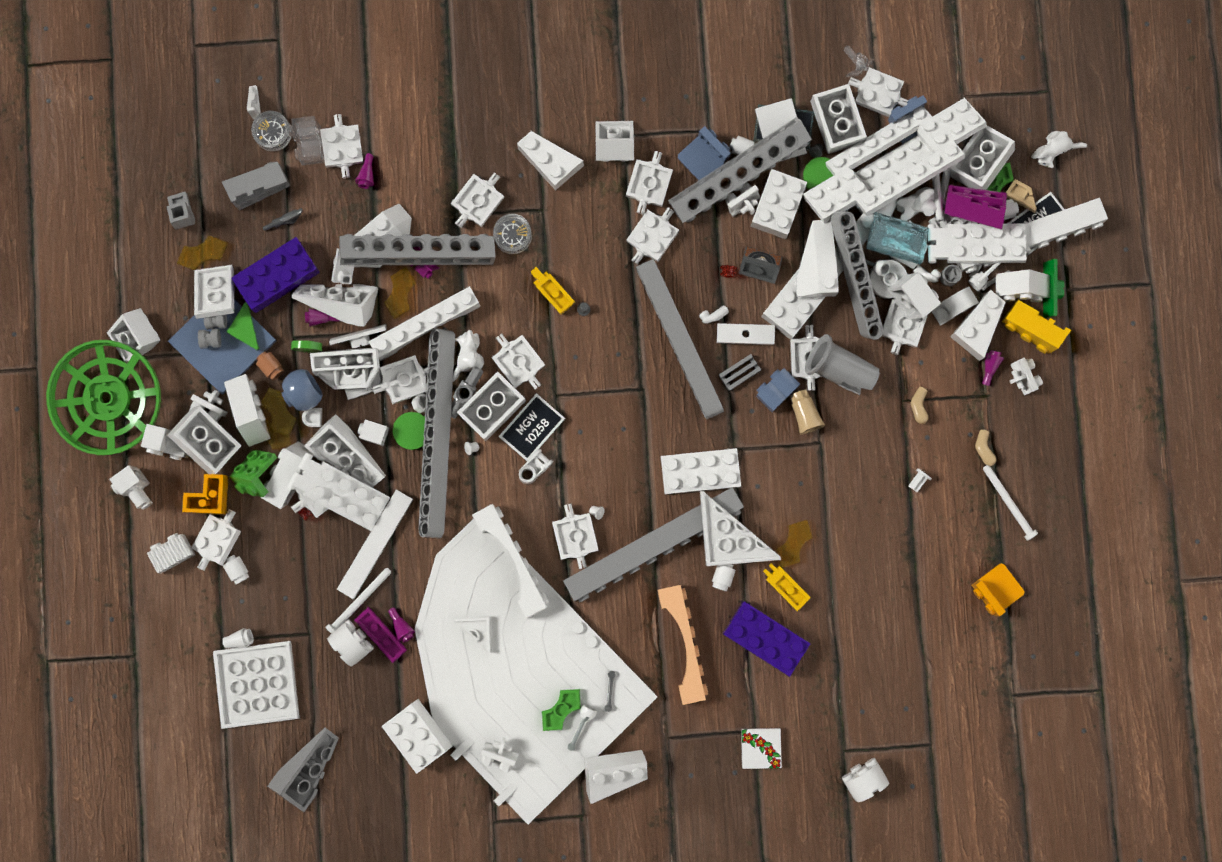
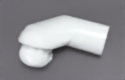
M919 264L913 270V273L919 272L924 275L928 282L936 283L941 277V273L936 269L930 274Z
M723 305L712 314L705 310L699 317L703 320V323L708 324L720 320L729 311Z

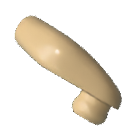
M919 387L911 399V408L915 420L920 424H925L928 421V415L923 406L928 391L923 387Z
M980 430L975 448L984 464L993 466L996 463V456L988 447L989 431Z

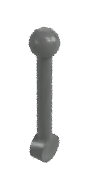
M614 671L608 673L607 705L604 707L606 712L612 710L611 695L613 678L615 677Z

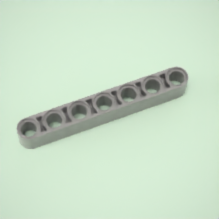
M837 211L831 217V224L859 332L864 338L876 340L882 336L883 326L855 217L851 212ZM842 216H844L845 222L843 225L841 223ZM847 235H849V237H850L848 243L846 242V236H847ZM852 253L854 254V260H853V261H851V254H852ZM858 271L859 278L856 280L855 275ZM863 290L864 295H863V297L861 298V297H860V292ZM868 308V315L865 316V310ZM873 327V332L870 334L869 330Z

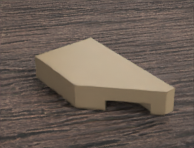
M1015 179L1006 191L1007 198L1013 199L1017 204L1035 213L1037 207L1032 188Z

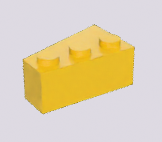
M1018 300L1002 320L1005 323V327L1012 332H1018L1024 341L1032 342L1037 346V350L1044 354H1050L1059 349L1071 330L1067 327L1064 330L1054 325L1055 320L1051 318L1049 320L1039 315V311Z

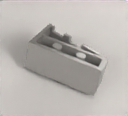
M269 162L261 168L222 181L231 202L239 211L290 186L278 162Z

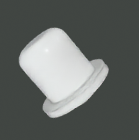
M465 442L466 454L471 455L472 452L478 451V443Z
M592 506L589 513L599 520L604 515V508Z

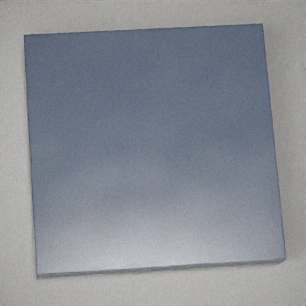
M235 299L234 313L227 314V328H213L220 330V348L209 346L207 349H200L198 331L206 330L211 332L212 329L207 330L204 325V318L196 319L195 315L168 340L222 395L226 392L225 381L243 375L257 361V357L266 352L277 341L253 317L252 320L259 347L258 351L227 333V330L242 308Z

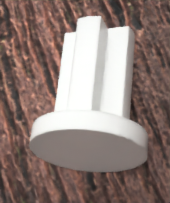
M920 469L916 470L918 471L917 475L908 485L917 493L927 479H932Z

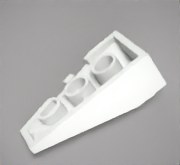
M822 220L812 221L796 277L797 298L836 296L839 292L831 220L823 223Z
M336 284L335 287L325 288L324 285H300L292 294V298L342 322L364 327L372 317L378 288L363 284H353V287H342V284Z
M336 414L304 446L318 460L326 461L339 470L345 468L352 477L372 488L386 476L350 427Z

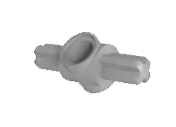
M474 366L466 380L461 381L453 394L451 418L455 419L458 416L457 411L473 397L477 390L475 386L483 374L480 368ZM467 388L470 392L469 397L461 396L460 389Z

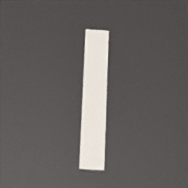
M398 490L394 492L337 590L355 599L411 505L412 498Z

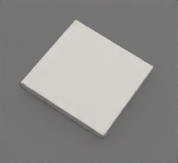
M291 641L213 651L221 729L300 718Z

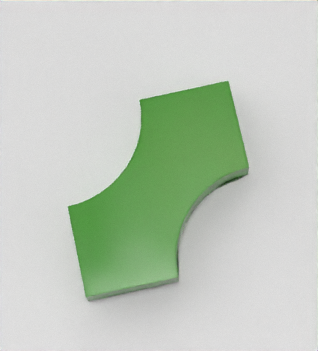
M580 689L560 690L557 703L552 708L542 711L543 731L563 730V723L567 715L572 711L581 709Z

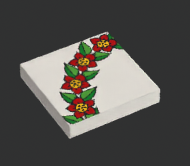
M780 728L741 729L742 769L781 768Z

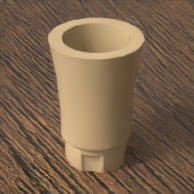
M807 389L790 395L800 435L813 432L825 426Z

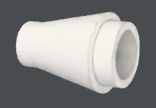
M243 628L224 637L223 645L226 649L249 647L254 641L253 634L250 629Z

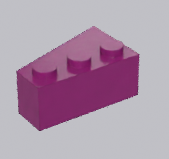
M949 185L944 214L1002 229L1006 212L1007 193Z

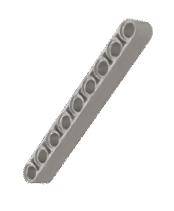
M654 259L636 266L641 282L704 417L707 420L724 412Z

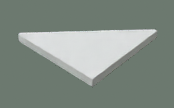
M700 491L706 566L781 560V557L704 491Z

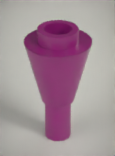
M369 153L366 154L364 165L355 180L358 187L363 189H369V187L374 185L372 171L373 155Z
M309 308V312H305V323H309V327L328 321H340L319 310Z
M990 350L989 353H986L985 376L982 384L990 386L993 374H995L1004 359L1000 357V352Z
M395 607L388 610L394 621L393 624L398 641L407 642L414 637L415 630L403 618H400Z

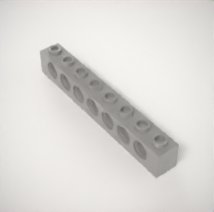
M795 117L668 201L682 223L690 222L701 211L709 210L715 202L726 199L728 197L727 194L740 190L747 181L757 179L764 170L774 168L781 159L785 160L795 150L806 147L812 139L802 121ZM792 136V142L786 145V138ZM772 147H776V152L773 155H769V150ZM760 157V163L754 166L753 160ZM744 168V173L741 176H737L738 169ZM724 178H728L727 185L721 186V181ZM712 189V194L705 197V191ZM696 199L695 206L689 207V201Z
M346 234L340 236L339 239L340 265H493L495 260L494 236L480 234L478 236H470L468 234L451 236L449 234L432 236L430 234H423L421 236H412L410 234L393 236L391 234L374 236L372 234L354 236ZM455 246L458 247L460 250L454 251L451 247ZM474 246L477 247L479 250L473 251L470 247ZM362 247L364 250L357 251L355 248ZM381 247L383 250L377 251L374 248ZM394 247H400L402 251H396ZM413 247H420L422 250L416 251ZM432 247H439L441 250L435 251Z

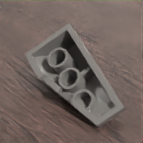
M324 728L276 773L267 787L302 812H305L317 794L318 789L316 787L320 778L323 779L325 774L323 772L325 764L331 759L339 738L327 728Z

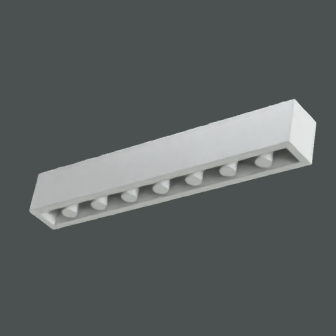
M1097 198L1025 223L1026 253L1038 246V249L1046 247L1050 241L1056 240V242L1067 239L1068 235L1074 234V236L1085 233V229L1092 227V230L1104 226L1103 223L1108 217L1101 199ZM995 263L956 264L962 272L966 271L967 274L976 271L978 266L984 265V267H988Z

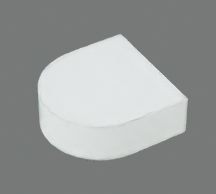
M312 408L304 411L302 414L303 423L308 427L321 428L322 408Z

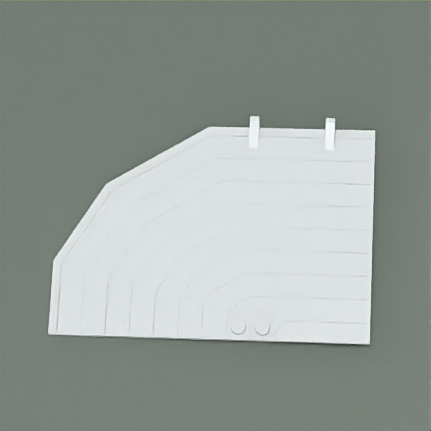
M473 519L436 554L416 622L415 634L432 718L450 743L456 748L451 756L456 761L462 755L497 791L499 796L494 802L500 806L506 801L529 824L585 769L584 758L598 756L657 696L531 565L528 571L531 576L535 574L540 584L537 588L540 593H545L549 602L546 603L548 608L526 618L517 602L521 598V584L518 570L510 553L492 534L487 531L482 533ZM491 616L492 653H488L454 621V618ZM614 671L615 677L613 678L611 695L612 710L606 712L604 707L607 705L608 673ZM580 689L581 708L582 705H587L597 712L592 720L585 722L575 743V749L570 751L568 750V744L572 742L582 721L580 717L581 709L572 711L567 715L563 723V730L543 731L542 711L552 708L557 703L560 690ZM506 738V745L512 746L511 751L519 753L517 761L509 773L499 769L500 761L494 760L492 766L482 764L481 752L486 742L493 744L494 741L501 743L502 739Z

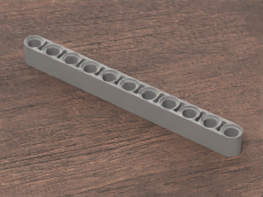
M437 328L431 331L429 337L418 528L420 536L425 538H441L445 528L455 334L453 331Z

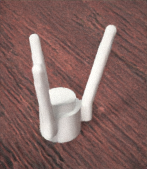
M995 263L985 273L981 271L978 273L982 265L978 266L977 270L969 275V284L977 291L981 289L984 291L988 286L996 282V277L988 281L987 276L1001 263Z

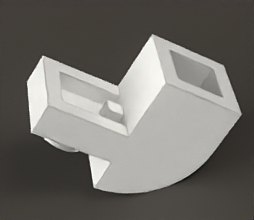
M967 287L942 301L939 306L932 310V313L941 326L979 302L970 287Z

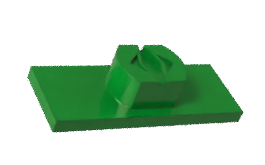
M1058 259L1043 262V273L1050 275V298H1043V317L1045 319L1057 316V299L1060 300L1064 297V281L1058 280Z

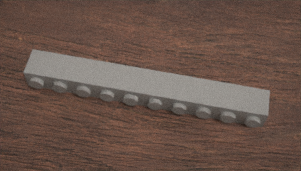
M733 487L712 498L733 517L741 514L740 509L744 508ZM701 505L563 580L573 600H578L580 603L589 598L588 593L594 590L598 593L607 588L605 584L612 581L614 584L622 580V575L629 571L631 575L640 570L639 565L644 562L649 565L657 560V555L663 553L665 556L674 551L673 546L687 544L691 541V536L695 534L698 537L703 535Z

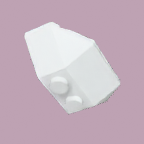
M397 204L382 211L354 236L366 234L383 236L385 234L402 236L410 234L412 218L400 204ZM362 247L355 248L357 251L364 250ZM381 247L374 248L377 251L383 250ZM394 247L396 251H400L402 249L400 247ZM355 265L354 267L380 268L382 265Z
M378 348L310 353L312 373L319 376L334 390L368 388L380 368Z

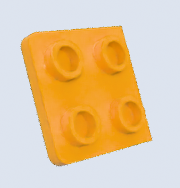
M1002 563L995 566L971 585L974 588V594L979 600H983L986 604V610L994 616L1004 614L1006 612L1004 609L1024 595L1023 588Z

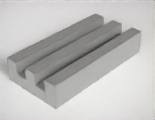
M750 354L719 374V377L730 391L760 372L761 368ZM747 361L751 362L727 379L724 377ZM751 367L755 368V370L732 385L728 383Z

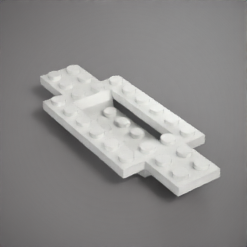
M965 98L933 117L923 106H920L909 115L901 117L895 123H890L867 137L866 140L858 142L825 162L826 167L833 176L803 194L804 199L823 223L831 220L835 212L846 211L854 205L860 208L868 217L965 159V153L957 144L987 127L986 121ZM917 131L916 137L859 171H853L857 166Z

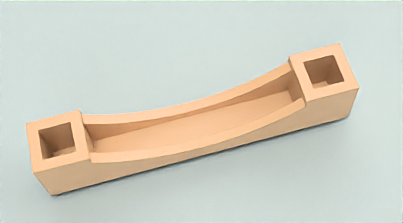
M681 585L659 589L657 591L661 609L666 608L674 617L685 642L686 671L682 684L678 685L682 704L706 700L705 695H708L706 683L702 684L701 680L704 672L702 664L698 665L696 658L700 656L698 645L694 646L692 639L696 637L693 626H689L688 621L691 618L690 608L685 607L684 600L687 599L685 588L681 589Z

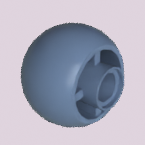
M295 370L283 380L282 388L284 391L281 394L289 407L294 406L298 411H307L317 406L321 401L322 391L308 370Z

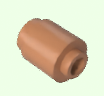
M263 352L257 357L256 365L267 378L276 380L284 373L282 364L271 352Z

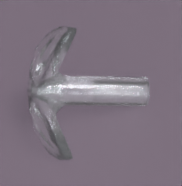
M849 45L844 48V52L856 65V69L846 75L847 78L859 76L863 70L867 71L874 61L873 58L868 61L864 54H856Z

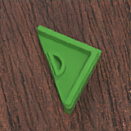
M245 302L227 330V333L258 351L259 347L249 305Z

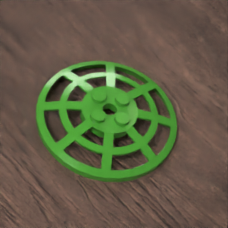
M94 340L74 347L59 360L48 381L46 392L47 409L53 426L67 443L86 453L113 455L129 450L143 440L146 425L140 418L145 409L147 396L156 395L155 411L149 425L155 424L160 410L161 390L153 367L140 352L121 342ZM103 346L118 347L129 351L133 355L128 363L115 358H106ZM95 347L98 359L87 362L79 369L69 364L72 358L79 353ZM139 360L149 370L155 388L145 389L141 377L134 369ZM107 363L116 364L124 368L119 377L109 375ZM99 365L101 375L93 379L84 375L88 369ZM64 369L73 376L68 386L67 399L55 400L57 382ZM130 374L135 378L139 390L129 391L125 381ZM79 380L86 387L83 397L74 398L75 387ZM106 392L111 395V400L108 403H105L102 399L103 394ZM140 398L139 409L135 415L128 409L130 399ZM76 405H84L90 414L84 422L75 409ZM68 406L73 420L79 426L72 435L62 425L57 414V407ZM122 415L125 416L130 423L115 431L114 420ZM96 419L104 420L107 424V432L97 431L90 426ZM134 426L142 432L131 443L115 448L116 436L128 432ZM85 432L96 437L107 438V449L92 448L82 444L78 439Z

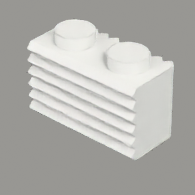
M178 533L169 536L167 538L168 541L164 544L159 542L150 547L151 551L147 552V555L157 573L162 574L195 555L184 534L178 535Z

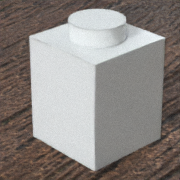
M365 420L364 424L361 423L359 426V438L384 446L389 428Z

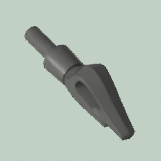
M302 208L272 220V223L263 226V230L266 231L283 224L295 223L303 212Z

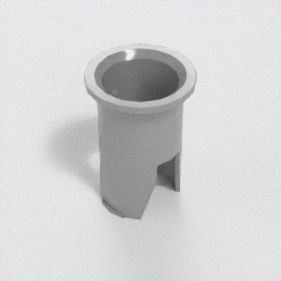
M828 334L823 335L815 343L805 365V372L808 375L817 373L858 395L861 394V388L872 390L880 374L879 368L836 345Z

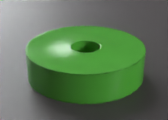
M302 340L292 341L291 350L311 353L322 352V343Z

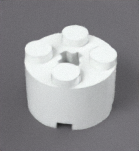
M348 619L327 639L335 652L338 651L341 654L340 658L352 667L374 648L367 640H364L366 638L364 632L360 628L356 630L355 625Z
M875 758L868 760L863 766L861 764L855 765L850 769V773L842 777L850 794L857 802L873 797V793L877 790L881 792L889 785L887 777Z

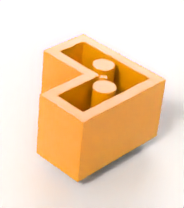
M204 474L203 493H183L182 512L226 515L228 476Z

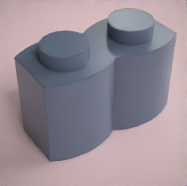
M785 368L781 371L777 369L770 376L772 380L768 384L764 382L757 389L759 393L756 397L771 412L800 385Z

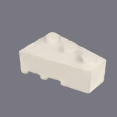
M532 131L517 143L519 151L554 190H557L584 166L582 159Z
M992 290L988 291L950 337L976 359L982 360L986 355L1005 301Z
M246 374L225 381L224 384L236 427L248 446L250 447L271 439L265 423V416L260 409L261 402L258 395L254 392L257 390L254 381L249 380Z
M299 441L281 450L278 456L280 460L272 468L270 480L264 484L268 493L261 498L279 509L288 505L296 491L295 489L288 488L287 485L295 472L303 473V470L298 468L306 452L315 457Z
M642 750L584 758L586 791L590 804L648 779L647 761Z

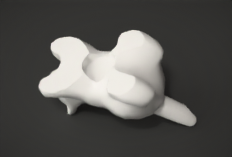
M1053 131L1046 137L1047 145L1039 147L1031 157L1033 159L1038 158L1039 165L1053 168V160L1056 156L1069 150L1086 148L1087 144L1082 142L1073 143L1065 131Z
M920 188L913 195L905 198L900 197L897 200L896 208L902 212L901 220H909L919 212H923L926 216L934 215L937 206L934 201L933 188Z
M468 330L458 338H455V341L460 344L461 349L457 360V367L453 372V382L462 371L469 372L474 366L481 369L484 365L483 357L477 353V348L480 344L479 336L477 333L473 334L472 330Z

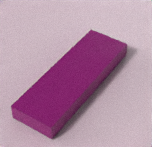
M370 607L354 620L392 663L408 650L398 641L397 637Z

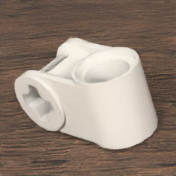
M540 448L519 470L520 481L524 484L533 483L554 462L542 454ZM525 470H530L533 473V477L525 480L522 477V473Z

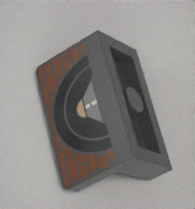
M746 247L738 274L775 284L782 256Z

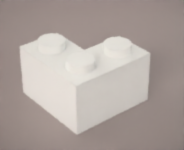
M1033 270L996 274V295L1003 298L1004 301H1015V298L1020 297V299L1024 300L1030 299L1031 302H1041L1043 298H1050V275Z
M146 424L141 447L147 448L146 452L159 456L167 453L170 454V458L180 461L182 457L188 458L189 456L167 436L171 430Z

